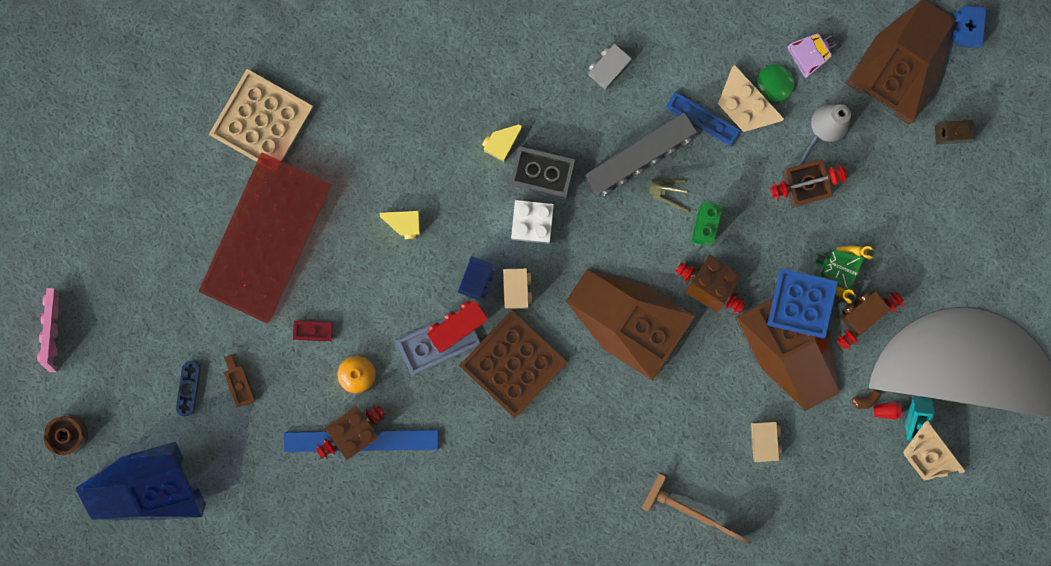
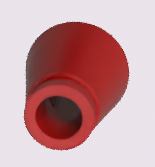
M893 401L873 406L874 417L893 420L902 418L901 403Z

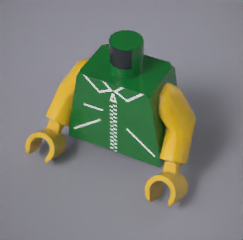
M853 245L841 246L836 248V250H832L828 257L818 253L814 263L824 267L821 276L825 279L838 281L835 295L844 298L847 303H852L848 299L849 295L856 297V294L850 289L864 260L861 256L867 259L873 258L872 256H867L869 250L875 251L869 246L864 248Z

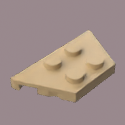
M734 65L718 105L743 132L783 121L784 118Z
M929 421L923 424L903 452L924 481L935 477L948 476L949 472L958 471L959 474L965 472L963 466Z

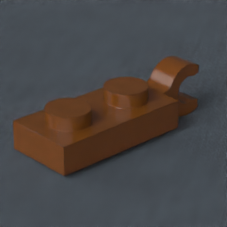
M234 355L224 357L229 369L224 372L236 408L255 402L256 400L243 365L237 367Z

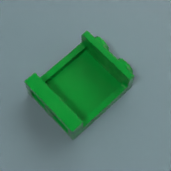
M709 202L699 205L691 238L692 243L708 247L714 244L723 208L722 205Z

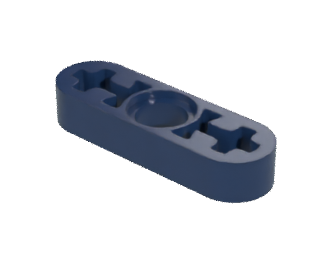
M188 361L182 366L176 411L180 416H190L195 410L201 371L200 365L195 361ZM191 364H193V368H196V372H192L191 378H195V382L184 380L185 377L189 378V371H186V368L190 367ZM186 383L193 385L194 390L191 394H186L183 390ZM182 396L192 397V401H187V406L190 407V410H187L186 413L181 409V405L185 404V399H181Z

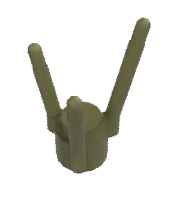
M652 179L649 194H653L654 199H659L687 213L690 211L684 206L661 196V194L665 195L666 190L689 193L687 189L670 187L665 184L686 183V179Z

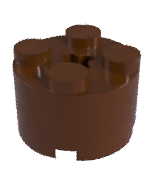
M74 416L56 417L45 427L44 443L48 450L58 455L76 453L85 446L88 440L87 427L82 420ZM65 432L68 433L67 439H64L63 437L65 436Z

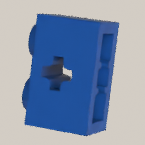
M963 5L959 11H956L955 22H958L957 30L955 29L953 33V41H956L955 47L979 49L983 46L986 8Z

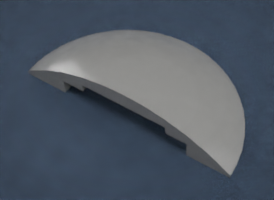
M952 308L940 310L913 321L898 332L887 344L875 364L870 379V389L1051 418V365L1046 355L1035 340L1021 327L1000 315L980 309Z

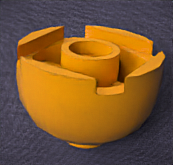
M359 355L350 356L343 360L337 372L338 381L347 392L354 394L363 393L374 384L376 377L375 367L366 357Z

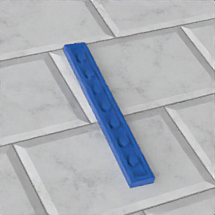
M438 430L375 431L379 438L361 451L438 450ZM285 432L284 452H313L318 448L316 444L320 446L324 444L323 439H327L330 442L332 439L327 432Z

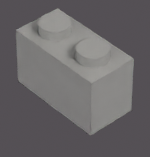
M615 44L612 47L607 46L601 53L603 57L599 62L595 60L588 68L591 70L589 76L605 90L632 59Z

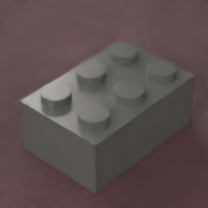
M519 146L510 186L566 199L575 159Z

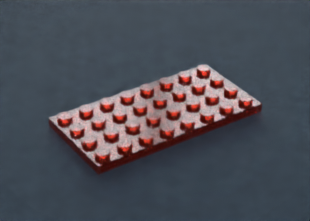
M261 152L198 292L269 324L332 184Z

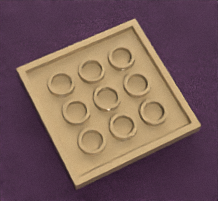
M246 69L209 135L276 173L314 107Z

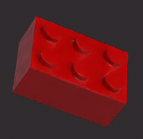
M470 300L466 301L460 306L461 310L455 313L452 311L444 317L446 321L441 324L436 322L428 328L430 332L427 333V336L439 353H443L489 321L475 300L472 303Z

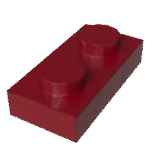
M293 321V340L332 342L333 322Z

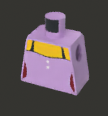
M817 33L793 42L787 48L804 77L807 78L832 57L829 49L837 44L831 35L822 40L821 36Z

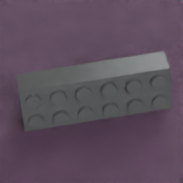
M683 113L587 173L585 180L596 197L601 195L604 198L612 192L614 186L617 185L618 188L628 182L630 176H639L646 170V166L650 165V167H653L662 160V156L666 155V157L674 154L678 150V146L682 145L685 147L695 139L694 135L697 131L686 114Z

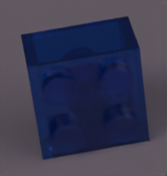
M471 256L457 293L479 302L481 299H486L489 288L486 287L488 280L492 281L496 272L493 269L494 265Z

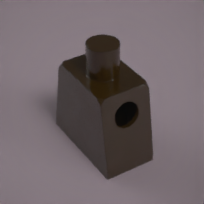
M973 120L947 121L935 125L936 145L972 143L975 139Z

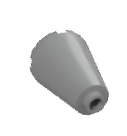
M826 104L819 107L811 119L814 134L826 142H834L843 138L849 129L850 109L842 104Z

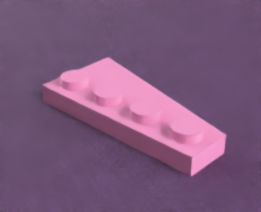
M46 288V294L43 295V305L45 306L44 313L41 314L43 330L39 334L41 350L37 354L38 362L49 372H57V366L53 365V357L57 356L58 349L54 342V338L58 337L57 323H54V320H58L59 293L54 288Z

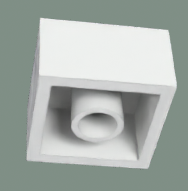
M515 200L511 240L549 244L553 204Z

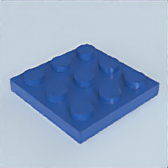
M780 268L767 325L825 339L838 281Z

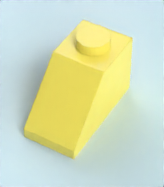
M518 124L495 131L491 136L487 135L482 144L485 146L484 152L504 162L520 134L522 126Z
M419 211L380 213V217L399 235L405 236V239H416V235H420Z

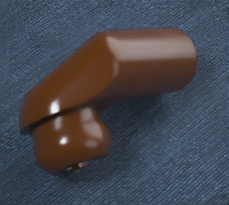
M873 390L867 398L853 397L852 404L857 409H869L881 395Z

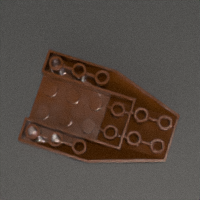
M921 0L876 35L845 84L860 94L865 92L893 110L895 117L910 125L915 121L941 77L955 19L928 1Z
M589 269L585 271L566 300L604 350L651 381H653L695 317V315L647 285Z
M773 298L734 317L760 368L805 411L839 393L828 329L824 339L768 326L767 323Z

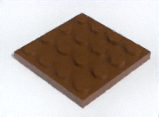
M511 310L459 367L509 414L516 418L566 365L567 361Z

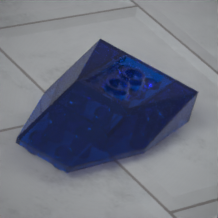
M176 442L122 456L75 489L91 520L154 521L198 518L203 516L206 506L200 490H192L181 468L184 457Z

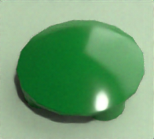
M778 64L769 65L759 73L756 80L757 89L766 100L773 103L780 102L788 98L793 92L794 77L785 66Z

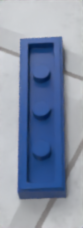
M676 91L666 106V109L678 116L685 113L691 124L730 147L741 129Z

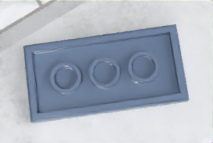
M442 319L438 321V323L441 324L446 320ZM433 324L396 340L411 375H414L478 346L481 341L476 330L443 353L438 352L427 336V333L430 332L428 328Z

